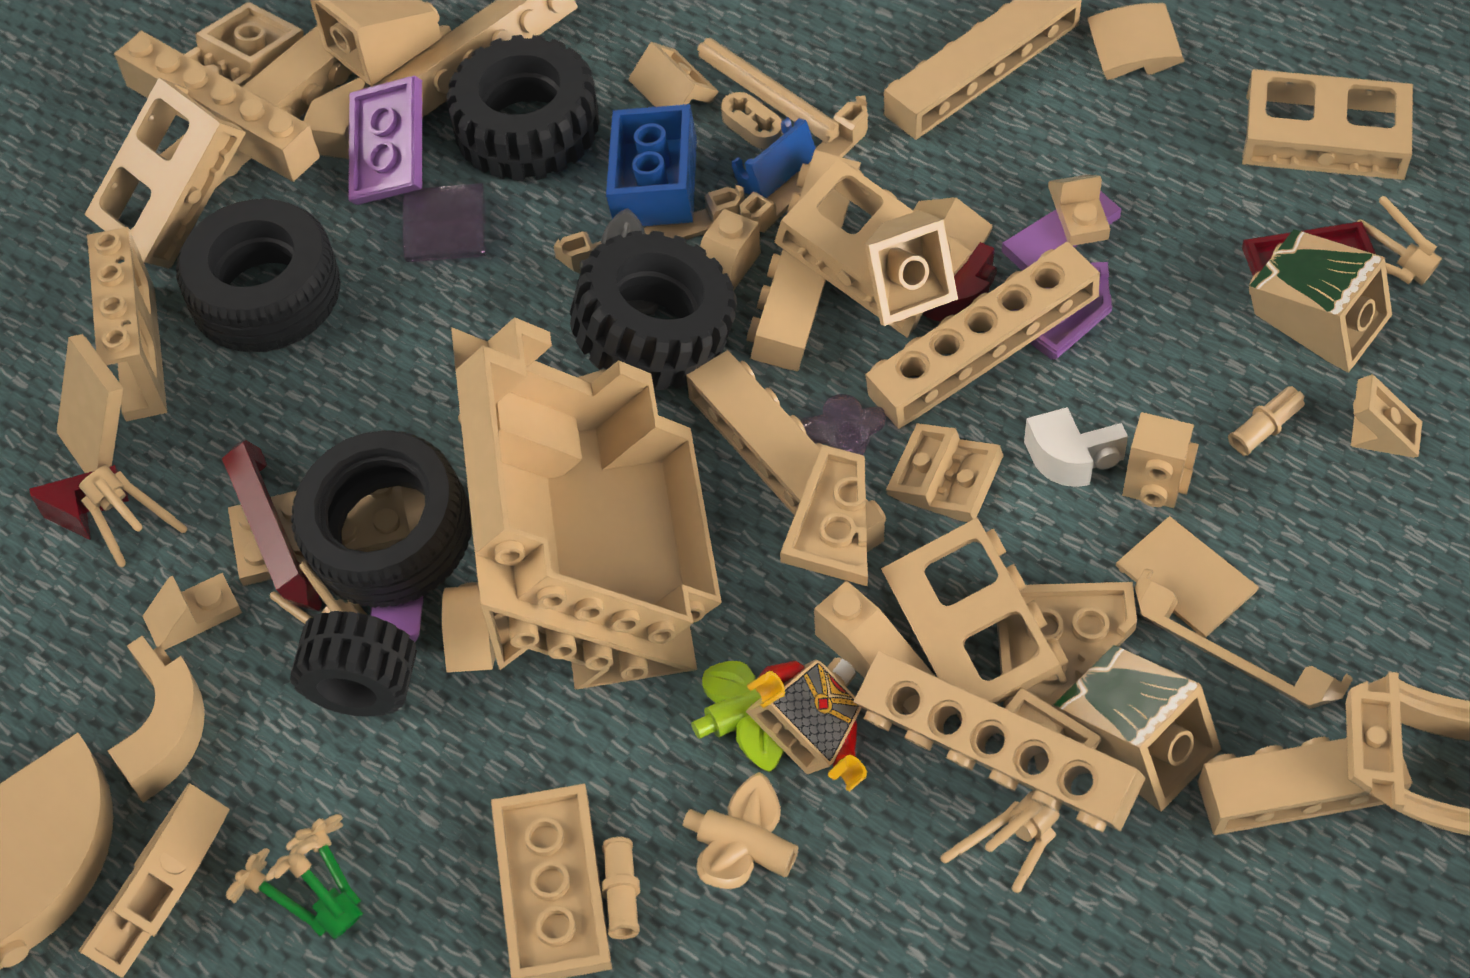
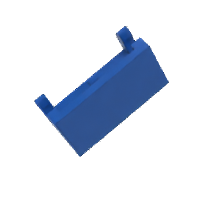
M788 117L781 122L783 136L756 158H749L745 162L746 171L740 157L732 161V169L737 180L736 185L744 187V193L750 195L752 192H757L767 198L798 173L803 163L809 164L816 148L806 120L799 118L794 122V127H792L790 119Z

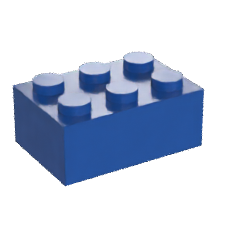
M690 104L612 111L606 197L612 219L621 210L628 208L637 216L642 226L693 223L697 136Z

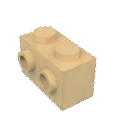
M1141 412L1131 445L1122 496L1141 500L1144 504L1151 507L1167 506L1174 508L1178 493L1187 495L1193 473V466L1199 444L1191 442L1194 424Z

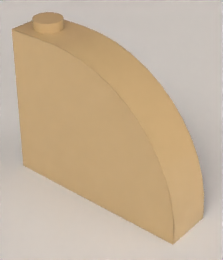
M76 733L0 783V970L4 967H12L20 963L28 955L31 948L56 931L74 913L93 887L108 854L113 828V803L110 788L102 768L79 733Z

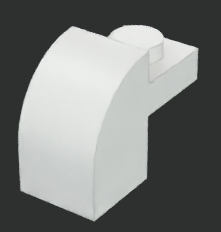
M1068 407L1026 419L1024 443L1036 468L1053 482L1072 487L1090 485L1093 468L1108 469L1115 466L1119 461L1124 460L1128 435L1122 423L1080 434Z

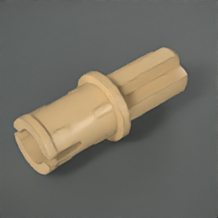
M1289 386L1265 406H1257L1253 410V416L1228 435L1230 445L1243 456H1248L1268 436L1279 434L1282 429L1281 425L1304 407V395L1302 392L1297 391L1293 386Z

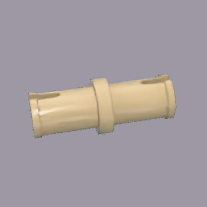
M613 837L604 841L602 845L605 879L601 882L602 896L607 899L608 935L611 938L621 940L633 938L640 931L636 896L640 893V882L634 876L633 842L625 837Z

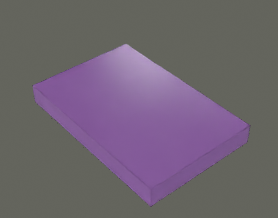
M413 75L350 92L348 201L359 205L422 189V80Z

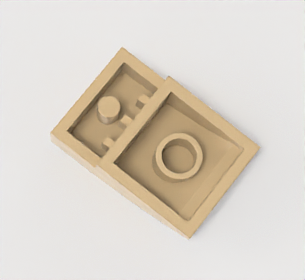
M247 2L196 33L197 47L184 55L243 87L303 37V30Z

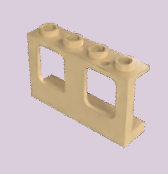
M1252 69L1247 92V99L1249 100L1247 135L1242 164L1405 179L1412 156L1413 84ZM1266 101L1314 106L1313 119L1297 120L1270 117L1266 113ZM1347 109L1395 113V126L1392 128L1350 124L1347 121Z
M159 78L84 215L104 231L126 227L118 219L139 181L143 182L150 188L151 197L137 223L130 229V232L144 263L169 269L175 262L181 247L195 226L246 132L235 124L217 118L187 95L189 89ZM177 112H180L189 120V128L173 157L167 161L156 150Z
M838 158L781 220L774 243L879 317L865 243L882 223L915 211L900 202L893 193L882 189L866 178L859 169L849 166ZM833 189L872 216L857 234L847 233L818 212L817 207ZM946 234L953 275L955 276L968 261L971 251L965 248L957 238ZM922 313L889 325L905 337H908L917 327Z
M129 227L87 235L96 352L106 365L118 363L119 383L123 387L122 415L125 421H131L167 413L155 287Z
M977 517L881 568L937 677L998 705L1015 696L1021 687L1026 690L1055 674L1061 685L1068 682L1061 667L1068 660L1057 639L1054 637L1047 641L1040 628L1047 625L1036 602L1033 600L1026 604L1021 596L1020 591L1026 589V585L1015 565L1012 564L1005 567L999 557L1006 553V550L994 528L985 532ZM969 543H981L998 572L997 580L953 605H942L926 577L925 570L927 566ZM1018 614L1022 616L1040 648L1039 654L1035 658L993 680H983L965 649L966 639L1010 615ZM957 714L958 717H959V719H960L961 722H962V716H961V714Z

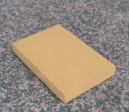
M81 334L68 337L57 434L84 473L97 470L103 465L112 466L123 387L88 339Z

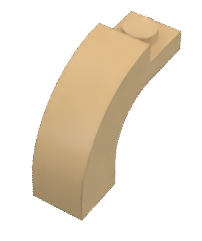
M141 636L128 644L127 647L137 665L155 689L154 707L142 727L109 749L108 753L141 801L145 802L168 786L187 766L199 745L204 727L205 713L201 692L183 658L180 656L171 661L161 646L153 650L145 638Z

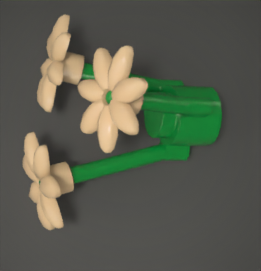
M336 814L325 820L317 819L313 823L312 829L298 830L295 837L286 845L287 851L291 850L290 855L279 858L266 876L261 871L267 865V862L264 860L270 850L265 848L257 854H252L248 858L245 870H240L235 874L236 881L229 887L226 893L227 899L235 904L245 889H250L255 893L261 891L310 925L319 937L323 936L326 932L333 940L340 937L364 914L357 906L362 900L351 889L329 848L332 843L327 834L343 826L340 822L343 819L342 815ZM313 849L315 853L319 852L341 894L335 887L329 891L309 869L312 864L304 856L306 853ZM288 869L296 878L301 876L319 897V900L312 906L317 915L315 916L276 889L267 880L270 881L274 877L278 879Z

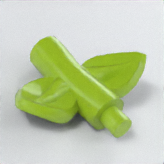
M725 661L710 666L704 671L702 685L705 694L715 704L704 708L705 716L691 722L695 735L698 739H701L711 733L721 737L736 731V740L744 754L759 768L771 772L777 767L784 751L746 713L748 708L761 698L756 689L750 691L747 688V684L756 679L749 666L741 661Z

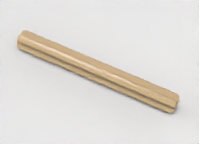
M706 38L703 43L698 45L697 49L701 59L794 122L799 118L806 120L810 133L825 143H831L834 138L838 137L840 131L838 129L839 124L712 38Z

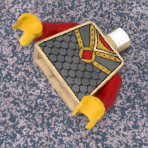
M834 658L827 667L818 660L811 661L805 665L794 660L765 667L757 679L747 684V688L750 691L756 689L761 698L751 705L746 713L807 775L833 765V768L828 772V776L833 780L841 777L845 781L846 790L850 792L867 776L865 766L855 755L858 728L855 720L861 707L853 702L855 696L846 688L856 676L853 666L842 658Z

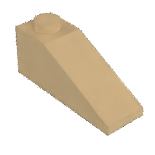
M845 581L814 608L815 635L842 659L849 662L864 678L878 651L935 676L880 608L848 581ZM913 695L905 700L902 711L906 715L916 711L920 704V696Z

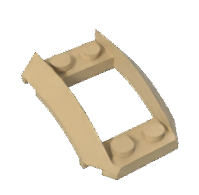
M1388 672L1386 677L1368 684V681L1352 687L1346 699L1348 780L1406 816L1437 828L1470 836V809L1425 798L1404 788L1401 730L1402 723L1439 736L1470 741V701L1451 698L1417 688L1401 681L1399 673Z

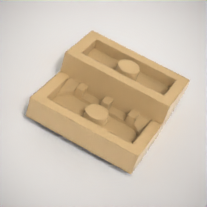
M1165 3L1124 6L1087 18L1107 80L1117 78L1142 67L1145 68L1147 75L1155 74L1185 62Z
M917 423L886 491L889 496L901 502L959 521L970 522L977 518L1004 455L1000 445L961 440L956 428Z

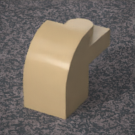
M478 582L444 588L442 598V634L447 672L493 669L496 656L480 605Z

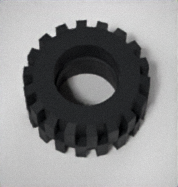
M330 611V613L316 614L314 618H309L303 627L290 673V681L299 694L331 711L354 716H383L386 713H394L405 704L417 654L416 644L404 630L378 617L350 611Z

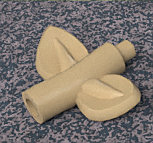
M761 772L748 778L736 790L728 805V815L711 809L704 815L689 809L684 818L683 827L697 832V841L708 845L700 853L697 861V873L699 878L706 884L723 889L739 888L749 879L754 868L753 861L786 878L796 860L798 846L772 833L780 820V805L770 781Z

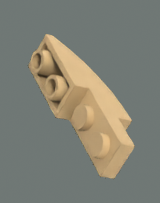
M189 783L134 863L135 868L78 951L123 978L150 936L156 935L211 846L230 809Z

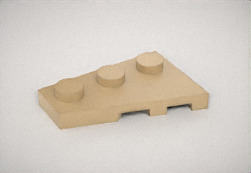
M826 445L821 446L780 552L781 563L868 586L864 455Z

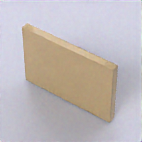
M1170 516L1116 562V567H1118L1119 571L1125 573L1136 583L1144 569L1149 568L1153 570L1150 580L1168 588L1176 595L1178 604L1173 613L1204 638L1211 634L1256 593L1259 588L1254 582Z

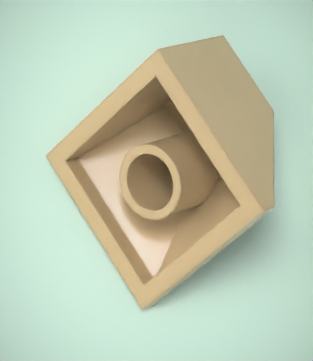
M918 210L882 223L865 243L881 325L892 324L958 299L944 219Z

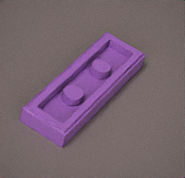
M1100 191L1099 199L1110 225L1120 218L1121 208ZM1057 210L1052 211L1002 243V253L1022 271L1035 263L1044 252L1056 249L1067 242Z

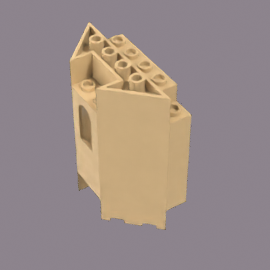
M515 317L489 341L451 327L479 598L499 670L528 649L549 655L554 659L570 661L572 663L575 690L697 670L690 625L701 620L707 613L720 605L722 601L691 428L658 415L651 373L618 360L590 383L537 362L535 360L552 346L550 332Z

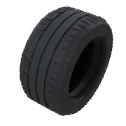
M381 430L362 433L345 439L330 448L308 469L297 488L296 496L293 500L292 530L297 546L306 561L329 590L335 595L340 596V598L349 600L353 604H359V606L369 605V607L376 608L379 606L383 608L390 605L392 607L406 604L411 600L414 601L427 595L431 590L433 591L438 588L454 572L453 570L458 567L459 561L464 557L465 551L468 549V541L472 535L468 496L445 455L437 447H434L432 443L425 441L424 438L402 431ZM395 486L416 489L425 495V507L419 523L405 539L387 549L371 552L348 549L342 545V528L347 515L362 498L379 489Z

